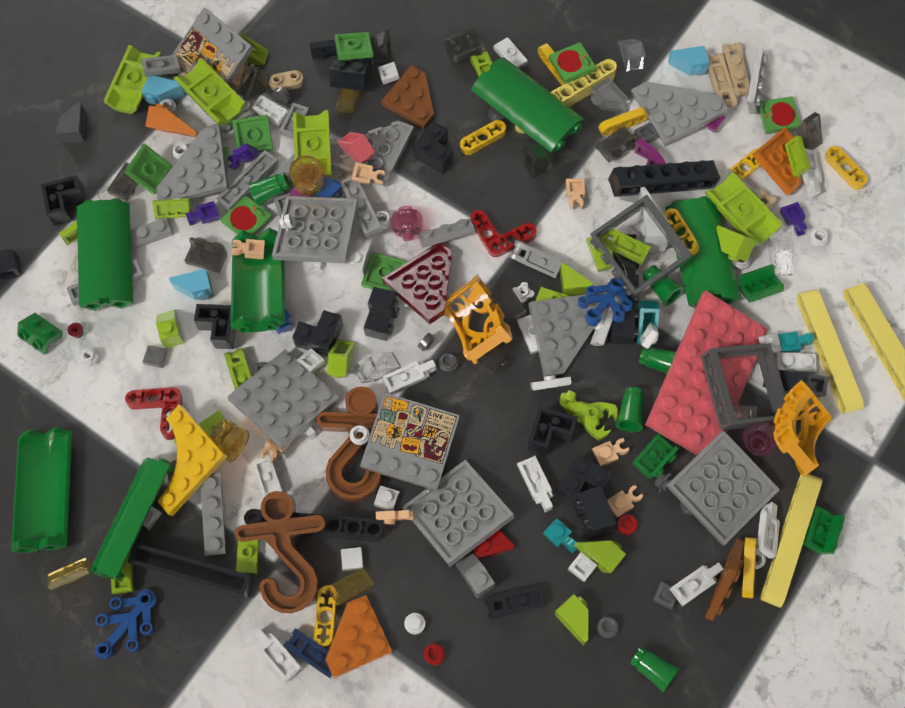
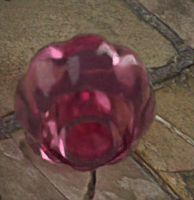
M412 206L399 207L398 211H395L390 218L392 232L396 236L403 238V241L414 240V237L421 233L424 226L421 213L413 209Z
M764 421L747 426L742 433L745 449L752 452L755 456L772 455L778 447L773 435L775 425L769 421Z

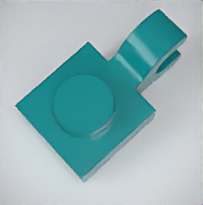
M797 331L778 334L782 349L780 352L785 353L800 352L801 346L812 345V341H814L813 333H806L798 336Z
M558 519L543 532V535L557 548L563 544L571 553L577 550L574 546L576 541L569 537L572 531Z

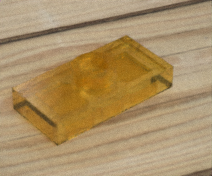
M341 88L335 107L336 111L353 114L360 91Z
M83 558L48 574L47 586L50 591L64 584H71L78 578L89 574L88 560Z
M361 568L331 584L327 589L339 606L372 588L374 584L364 568Z

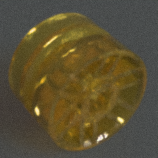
M305 155L296 158L291 163L289 176L298 193L310 196L322 190L325 185V175L319 160Z
M224 419L217 425L210 437L228 456L225 460L233 462L244 450L249 439V431L241 426H237L236 423L229 419Z

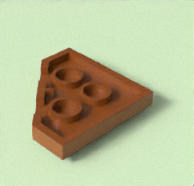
M411 65L382 99L381 104L418 127L425 129L434 118L425 72Z
M736 538L724 570L719 577L716 589L707 607L705 618L713 621L716 614H721L724 607L722 601L724 598H729L733 588L732 584L737 582L741 573L744 541Z

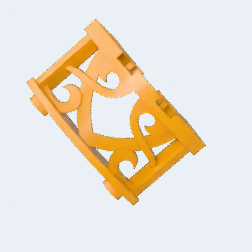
M478 274L470 282L447 297L444 315L449 317L459 334L465 358L468 361L471 360L474 364L478 363V358L503 341L507 344L512 340L510 327L503 321L505 316L499 304L494 305L493 299L490 297L492 293ZM473 288L468 298L462 295L469 289ZM460 297L465 302V306L455 303L459 306V310L455 312L450 303ZM480 302H483L484 305L481 309H479L475 306V304L480 306ZM472 310L480 314H490L484 323V332H476L470 329Z
M801 380L784 397L785 403L782 408L777 409L774 418L775 431H773V435L779 449L783 454L786 452L790 454L795 460L798 471L804 477L819 466L815 456L816 441L823 428L833 418L811 389ZM815 406L819 408L816 412H809ZM801 419V431L797 436L796 421Z

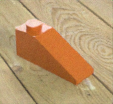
M156 104V107L149 106L145 125L149 129L195 138L199 134L177 115L166 109L167 106Z

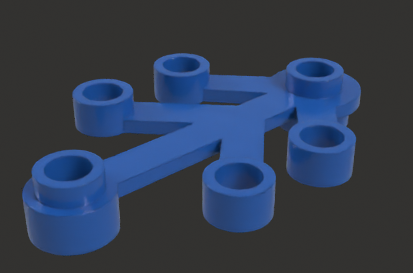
M612 278L608 285L588 286L586 288L587 297L581 296L578 298L577 305L582 309L588 308L589 304L600 302L595 309L586 311L585 320L588 325L597 326L601 321L602 313L608 305L613 312L612 319L615 322H622L625 316L624 311H631L633 303L626 296L621 279ZM608 292L607 294L597 295V293ZM616 295H617V296L619 297V299L621 300V305H620V307L618 306L616 300L614 299V297H615Z
M148 589L142 590L133 598L120 599L114 597L110 600L109 606L115 611L121 610L122 607H135L130 613L110 616L99 614L96 617L95 623L102 628L109 624L121 623L106 642H101L97 645L95 653L98 658L102 660L110 659L114 654L113 646L127 629L129 640L126 643V649L132 653L139 650L137 617L141 612L143 623L140 626V632L146 636L153 633L154 626L152 625L151 609L157 601L153 591ZM145 596H148L149 600L146 603H143V598ZM115 601L120 602L118 607L113 606ZM105 617V622L100 624V619ZM149 625L150 630L148 632H144V627ZM132 642L136 643V647L134 649H130V644ZM106 646V652L101 654V648Z

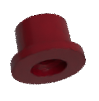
M77 322L70 324L67 329L68 334L75 338L82 337L84 333L82 325Z

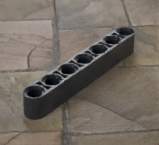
M250 509L244 515L246 525L251 524L250 521L255 516L259 517L257 523L268 522L262 516L261 509ZM295 512L293 518L313 516V515H320V514H309V513H298V512ZM322 515L327 521L324 530L298 534L301 536L378 542L384 536V529L381 522L376 519ZM332 524H339V528L336 531L329 530ZM358 525L360 528L357 532L351 533L349 531L351 526ZM378 527L380 530L377 534L372 535L369 533L371 528Z

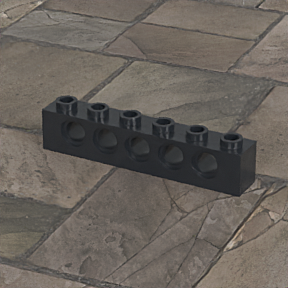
M701 160L644 166L635 165L631 167L620 166L613 168L608 181L614 197L639 195L641 187H645L649 194L714 189L720 179V175L714 160Z

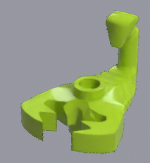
M570 390L567 393H562L560 396V405L569 415L578 417L577 422L583 424L585 430L591 436L600 441L609 435L611 430L604 431V426L599 430L595 428L600 425L599 420L603 419L604 411L608 412V419L613 416L616 422V405L605 402L589 404L576 401V393Z

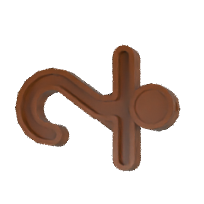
M363 386L355 387L347 394L345 404L348 413L321 412L316 418L318 427L322 431L349 433L346 441L328 460L325 471L327 483L333 494L341 500L351 503L362 502L372 497L380 487L382 474L366 470L362 480L357 483H349L343 478L345 469L367 445V443L363 445L354 444L350 439V431L355 426L362 425L371 434L377 416L376 396L372 390ZM358 433L356 437L361 439L363 434Z
M273 491L268 493L261 502L262 516L268 522L238 526L235 530V537L240 542L264 539L299 577L301 582L300 589L295 595L284 594L279 588L278 581L270 577L261 581L259 587L263 600L270 608L280 613L292 614L306 608L314 600L319 589V577L316 568L294 546L293 539L298 534L324 530L327 521L322 515L293 518L296 512L295 499L285 491Z

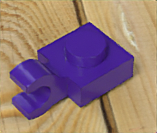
M248 143L233 151L234 155H230L227 160L233 162L229 165V168L236 170L242 161L245 163L252 161V159L259 156L258 149Z
M214 201L198 205V211L186 213L189 226L197 224L200 220L202 224H206L220 219Z
M796 202L781 207L780 213L788 226L793 224L794 231L798 237L804 235V230L807 229L806 224L803 222L806 215L799 203Z

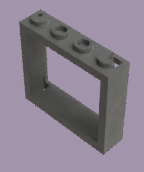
M645 195L590 233V238L592 239L590 243L593 248L600 250L602 253L600 257L606 265L610 264L613 268L611 272L617 280L621 279L624 284V291L628 296L632 295L634 298L692 258L690 251L648 195ZM644 208L680 256V259L638 288H635L600 238Z
M771 343L712 348L700 355L720 431L775 424L774 418L777 409L782 408L786 395ZM757 356L774 416L736 420L720 359Z

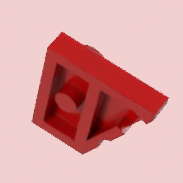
M498 530L474 548V553L477 559L480 560L513 550L514 545Z

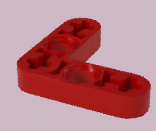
M476 210L471 214L470 221L474 226L475 232L492 257H500L514 250L515 245L507 241L509 237H515L526 244L536 238L537 229L531 223L523 224L499 236L485 212ZM476 217H478L479 219H482V225H483L482 227H481L480 222H479L478 220H476ZM489 230L492 232V236L484 237L482 233ZM525 230L531 232V235H529L528 233L525 234ZM493 246L499 247V250L493 249Z
M174 387L132 390L126 394L125 401L130 409L162 408L161 434L166 440L175 439L173 429L167 432L170 425L166 420L168 417L166 415L179 404L182 405L183 397L179 389ZM154 395L159 396L156 401H149L150 397Z

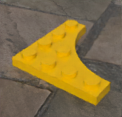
M180 404L166 418L176 438L177 460L172 479L158 500L163 509L171 516L182 507L228 457L184 406Z

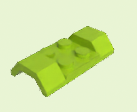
M129 45L104 98V103L115 111L133 114L137 111L142 98H144L142 89L148 79L144 75L141 59L161 57V52L157 51L154 55L141 53Z
M202 58L198 59L195 69L188 74L174 77V80L185 90L189 97L218 125H228L231 123L232 120L241 115L246 105L245 101Z
M324 110L321 114L314 116H303L296 112L293 113L296 179L300 180L312 166L327 177H331L329 111Z
M734 172L713 190L708 189L705 191V194L714 202L720 213L740 234L743 233L744 236L756 241L754 246L763 244L783 226V223Z

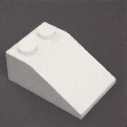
M641 187L638 200L644 197L645 195H648L652 202L655 204V206L658 208V210L661 212V214L664 216V218L667 220V218L660 210L656 202L653 200L651 195L648 193L646 188ZM643 208L637 212L640 241L651 246L648 254L664 253L666 246H669V242Z
M354 225L347 263H326L328 272L363 279L376 234L366 238L361 226Z

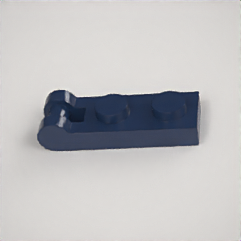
M295 628L291 633L293 634L292 637L283 646L331 679L332 674L325 660L328 650ZM301 640L303 644L298 649L295 645Z

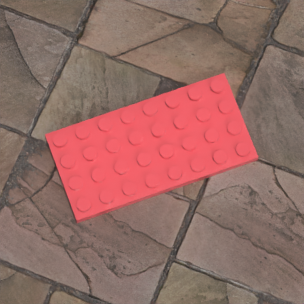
M707 291L702 292L645 425L697 455L721 432L700 355L712 348L760 344L758 337L766 335L768 329ZM757 356L720 359L734 413Z

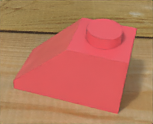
M350 132L337 142L356 162L365 163L375 153L364 134Z

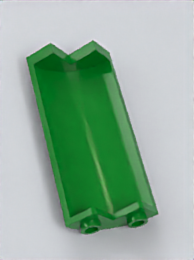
M505 57L493 62L490 65V70L484 71L471 88L474 93L551 153L560 151L565 145L566 137L578 133L582 127L581 123L584 118Z
M707 196L675 200L671 205L665 207L666 211L676 209L681 214L699 243V251L692 256L690 261L679 267L688 305L696 308L704 291L711 293L728 305L742 299L732 260L727 258L729 254L721 251L716 229L718 225L723 227L719 210ZM672 215V216L670 217L671 220H672V222H673L674 224H677V221L675 220L674 216ZM680 228L677 231V235L683 236L686 229ZM687 239L685 242L690 250L692 244Z
M119 198L95 201L86 200L83 204L77 206L79 307L96 311L105 305L123 309L133 303L130 204Z
M270 227L259 237L242 230L232 239V248H238L233 247V240H240L242 243H246V239L265 240L263 259L245 258L243 253L232 255L231 328L241 333L272 331L285 323L284 260H273L272 258L278 231Z
M54 427L46 434L38 433L36 430H27L18 437L11 552L32 553L43 549L53 551L67 546L72 431L65 430L63 427Z
M148 457L142 460L89 570L91 573L106 579L111 578L119 582L123 581L125 574L121 570L167 473H173L174 471L168 460L159 458L157 461Z

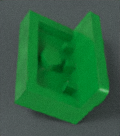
M773 264L739 275V291L749 303L784 291V284L775 275V266Z
M33 313L18 322L17 336L44 355L48 353V345L57 341L63 335V331L37 313Z
M657 434L631 464L646 478L651 479L654 476L658 478L665 470L663 466L666 462L670 464L677 457L675 452L679 448L677 446L672 447L663 437Z
M819 506L814 507L803 545L820 555L834 554L843 529L845 517L842 515H832Z

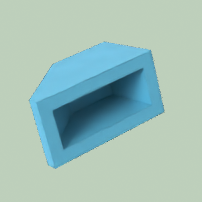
M705 46L670 51L668 63L689 76L702 75L707 73L709 59Z
M149 76L142 89L145 100L150 104H160L165 99L175 100L186 93L176 81L158 76Z
M206 268L169 278L175 290L194 300H206L214 296L210 276Z

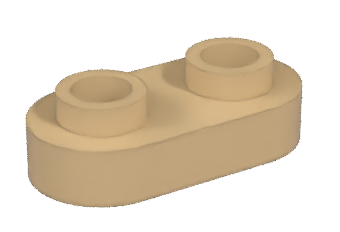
M297 70L274 74L269 78V85L272 91L277 87H283L286 90L297 89L304 83L302 73Z

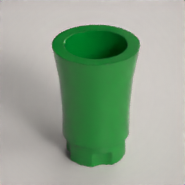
M285 172L249 183L250 193L258 206L284 193L291 187L290 180Z
M652 265L643 273V280L647 282L663 270L659 269L656 265ZM666 276L650 287L664 306L674 303L684 291V287L669 276Z
M643 347L639 364L667 374L676 352L655 347H649L648 349Z
M637 387L625 389L619 416L615 424L620 430L627 432L643 430L644 392L642 389Z
M642 646L630 662L631 665L637 668V671L655 684L662 693L666 691L680 668L666 662Z

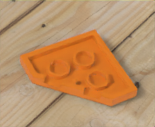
M784 127L756 150L752 156L788 196L801 185V178L793 176L785 144L793 139L794 136Z
M367 595L348 602L325 659L334 679L392 653Z

